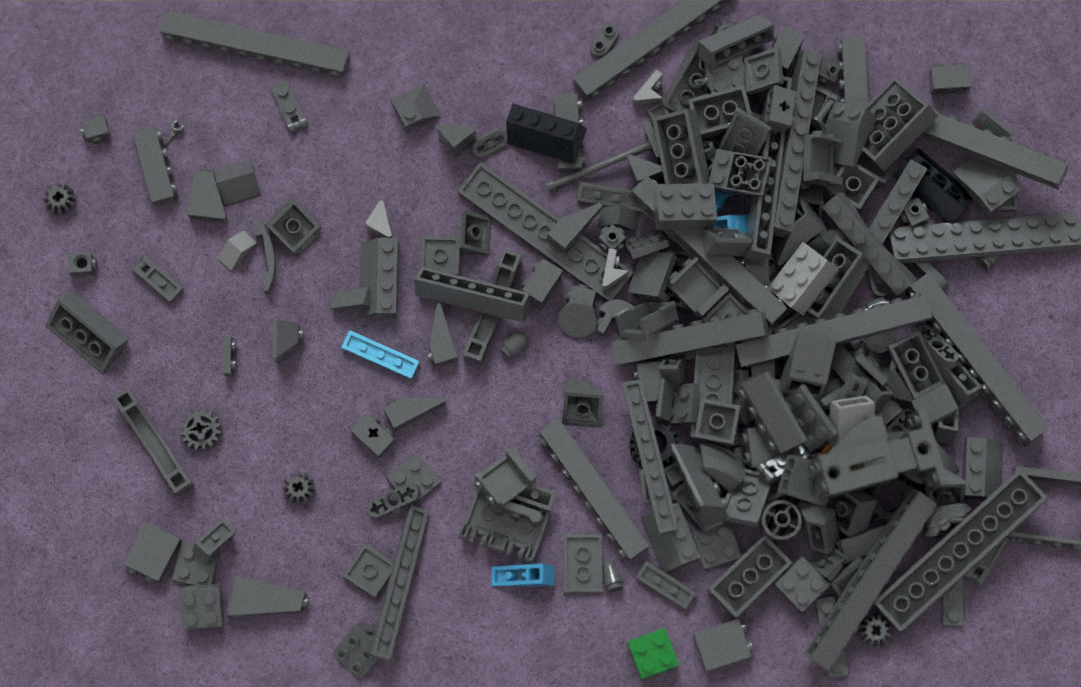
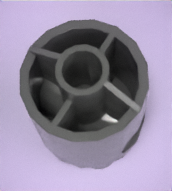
M784 500L775 501L764 510L759 523V530L762 536L766 535L774 544H785L791 541L799 531L802 523L801 514L798 508L791 502Z

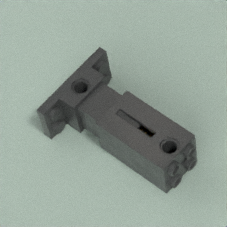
M925 407L917 409L906 416V425L911 432L906 433L898 438V440L887 442L885 438L821 455L809 462V473L811 477H814L816 484L814 485L816 495L820 497V500L885 484L904 473H908L909 477L924 473V483L930 492L949 484Z

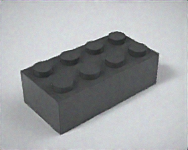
M684 109L652 118L665 184H708L710 177L696 110Z
M764 535L708 588L707 592L735 620L793 562Z

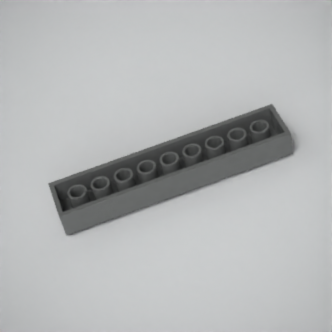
M929 272L910 285L905 293L907 296L905 299H910L909 296L921 293V296H927L932 319L926 322L959 354L958 360L982 386L979 395L983 399L986 398L990 403L989 408L994 414H999L1002 418V425L1007 430L1010 429L1013 432L1015 442L1025 447L1050 428Z
M1019 469L873 602L874 605L902 634L1047 502L1048 497Z

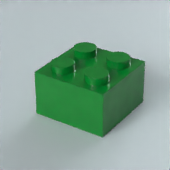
M665 628L627 642L641 680L679 666Z

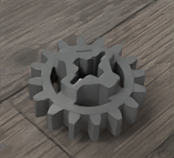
M196 408L195 414L187 412L189 417L182 418L185 423L179 424V427L183 429L179 434L180 436H185L182 441L184 443L189 442V448L195 445L196 451L200 447L206 451L207 445L213 448L212 442H219L216 436L222 435V432L218 430L222 425L221 423H216L219 418L217 416L213 417L214 413L212 411L206 414V409L203 408L201 413H199ZM202 417L209 419L212 423H205ZM200 425H201L203 428H205V429L202 430V433H201V434H200L198 431H196V430L199 429V426H200ZM213 432L210 438L207 439L208 434ZM190 436L198 437L199 442L192 440Z

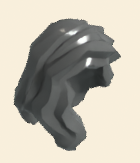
M963 503L936 506L933 514L925 522V536L946 537L948 535L946 529L950 526V523L960 524L967 512H971V508Z

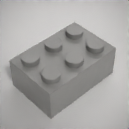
M802 242L769 285V289L791 308L804 315L839 268L809 245Z

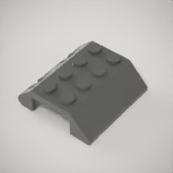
M482 467V470H481L480 473H482V472H483L484 470H486L487 468ZM533 484L510 501L539 511L542 516L541 523L534 525L528 518L521 517V519L511 517L509 512L503 511L499 513L491 510V506L488 505L486 499L487 495L476 488L465 521L460 528L458 538L466 540L470 534L468 542L473 543L476 535L479 534L483 536L480 546L485 547L488 540L487 548L503 553L505 548L508 547L506 555L509 556L513 552L514 547L520 548L517 558L522 560L524 553H526L524 561L533 563L557 492Z

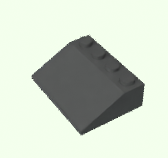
M894 76L865 106L874 114L876 120L862 152L879 168L885 171L938 115L929 104Z

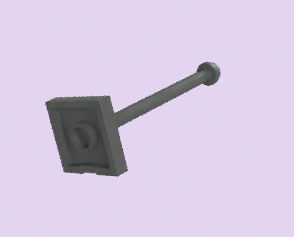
M650 120L642 123L648 138L644 144L555 181L552 178L549 179L550 181L546 183L550 192H557L556 188L626 160L628 154L635 156L645 151H653L658 165L661 166L656 135Z

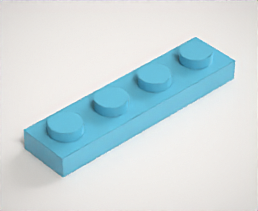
M350 330L341 347L345 351L411 380L420 364V361Z

